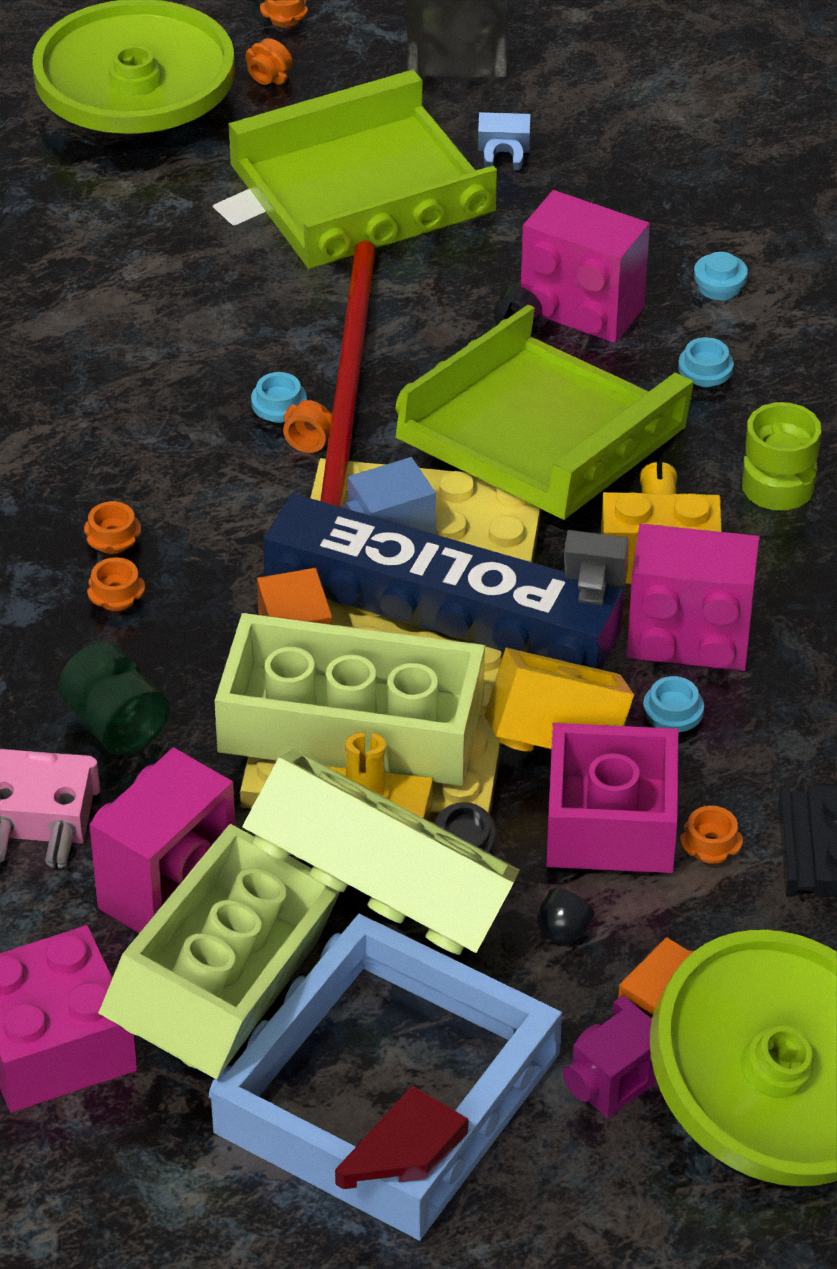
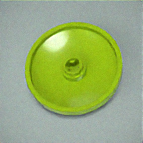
M117 0L78 10L50 27L38 41L33 54L35 88L43 103L59 117L88 129L110 133L133 134L155 132L193 121L212 110L222 101L232 86L235 74L234 48L230 37L223 27L214 19L196 9L162 0Z
M775 930L734 932L704 944L688 956L674 972L661 992L652 1016L650 1026L651 1061L658 1086L668 1107L682 1127L702 1148L721 1162L750 1177L788 1186H817L837 1181V952L815 940Z

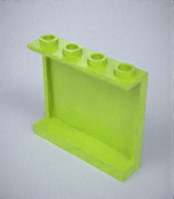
M414 69L229 123L231 166L257 198L308 269L354 255L355 246L361 241L371 242L375 248L496 211L497 169L494 166L475 170L422 106V79Z
M527 305L508 319H503L496 327L478 339L472 340L465 348L447 360L441 361L431 371L413 383L407 384L401 390L396 401L398 421L395 438L565 520L686 427L694 381L675 372L652 390L642 389L531 337L535 307Z

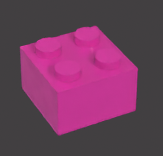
M552 190L523 224L521 287L532 292L539 300L542 308L540 317L616 343L645 307L650 223Z
M639 524L632 570L627 658L745 671L759 536Z
M553 723L546 867L673 873L678 804V729Z
M173 747L156 764L145 767L137 776L134 784L113 803H107L102 806L89 824L98 909L140 933L229 824L235 826L233 781Z
M87 925L0 953V1090L10 1113L137 1071L134 1034L129 1033L122 1026L98 1014L112 977Z

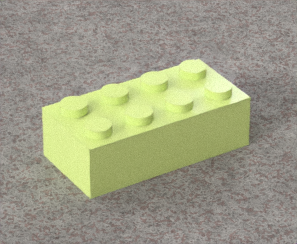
M242 613L215 698L217 752L278 760L281 755L296 749L326 766L346 768V739L354 733L366 732V754L371 747V735L376 733L386 740L384 772L433 777V782L463 786L484 699L485 645Z
M292 749L278 758L242 826L255 834L251 843L265 853L283 861H286L290 854L297 856L313 865L309 874L319 882L340 892H344L348 885L371 896L367 905L372 910L397 923H403L406 916L429 928L426 938L445 950L458 955L461 954L464 947L477 953L520 871L518 868L296 749Z
M232 824L227 826L124 951L98 1014L122 1026L129 1033L140 1036L181 1059L188 1066L196 1068L216 1080L317 944L340 891L313 878L309 874L312 868L288 856L287 860L283 861L260 850L251 843L254 836Z

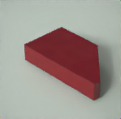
M412 1085L335 1169V1184L342 1189L357 1188L358 1181L398 1177V1182L428 1179L468 1134V1118Z

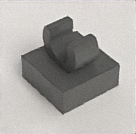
M567 531L564 549L565 578L579 580L578 589L580 593L578 603L603 606L606 584L625 586L628 571V537Z

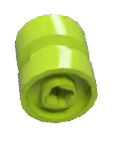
M775 402L761 406L752 412L749 417L745 441L747 456H744L742 490L747 498L758 506L770 510H791L801 507L811 499L815 491L817 458L819 456L821 423L813 412L793 403Z

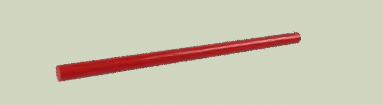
M368 241L357 243L354 250L320 499L321 502L342 507L344 502L376 252L375 246Z

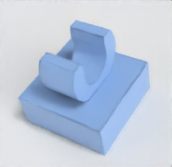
M479 112L478 143L479 151H484L485 167L494 166V156L496 153L509 152L513 156V170L521 169L523 152L529 153L530 114Z

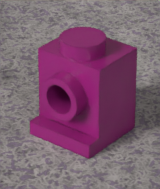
M624 995L614 1001L613 1017L602 1025L594 1024L579 1036L573 1046V1062L563 1069V1079L570 1092L582 1102L589 1101L606 1118L614 1115L657 1083L650 1053V1026L652 1019Z

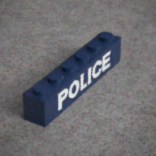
M294 493L291 494L263 537L264 576L316 568L325 597L328 600L439 632L453 638L485 645L502 652L505 651L506 647L601 670L622 630L624 589L606 584L603 606L578 603L580 593L578 589L579 580L566 579L564 571Z

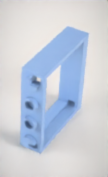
M358 914L342 934L335 933L328 940L322 951L320 961L306 977L299 976L292 983L286 994L284 1004L270 1021L263 1020L256 1026L248 1041L247 1049L233 1066L227 1065L218 1079L214 1078L209 1091V1098H211L213 1133L420 1241L560 1054L562 1012ZM363 969L509 1040L455 1110L468 1118V1134L428 1179L398 1182V1177L358 1181L357 1188L342 1189L335 1184V1169L353 1151L355 1146L259 1097Z

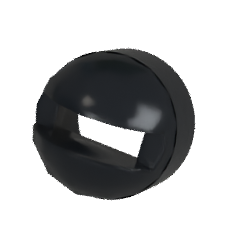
M517 286L507 288L497 301L494 309V318L497 325L503 319H508L516 313L511 309L512 306L521 310L527 305L535 307L534 325L542 311L539 300L532 292L525 288Z
M553 888L548 892L540 906L538 914L539 929L546 939L554 943L574 942L586 932L595 913L590 904L575 893L561 888Z

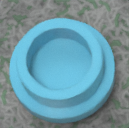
M714 252L699 259L694 267V279L698 284L699 290L710 299H731L739 294L747 281L748 270L745 263L727 252Z
M703 337L694 339L687 344L679 357L678 369L682 376L693 380L695 385L712 387L726 382L731 377L734 361L729 354L728 347L722 341Z
M284 372L269 373L260 378L251 395L253 411L259 417L276 423L284 422V414L289 406L293 404L298 406L301 401L307 400L306 392L295 376Z
M678 676L661 678L652 685L644 697V717L655 728L678 729V732H684L698 725L703 717V699L697 687L688 679Z

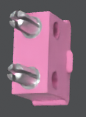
M0 749V863L5 859L9 838L49 841L45 858L46 864L51 868H55L57 860L59 869L67 865L71 843L84 844L93 795H97L101 791L97 760L95 758L84 755Z

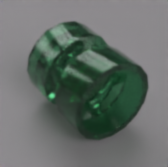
M104 641L85 647L73 656L62 670L58 682L59 695L83 722H86V726L109 753L116 755L132 754L146 747L165 727L170 714L169 701L147 675L142 674L141 669L119 644Z

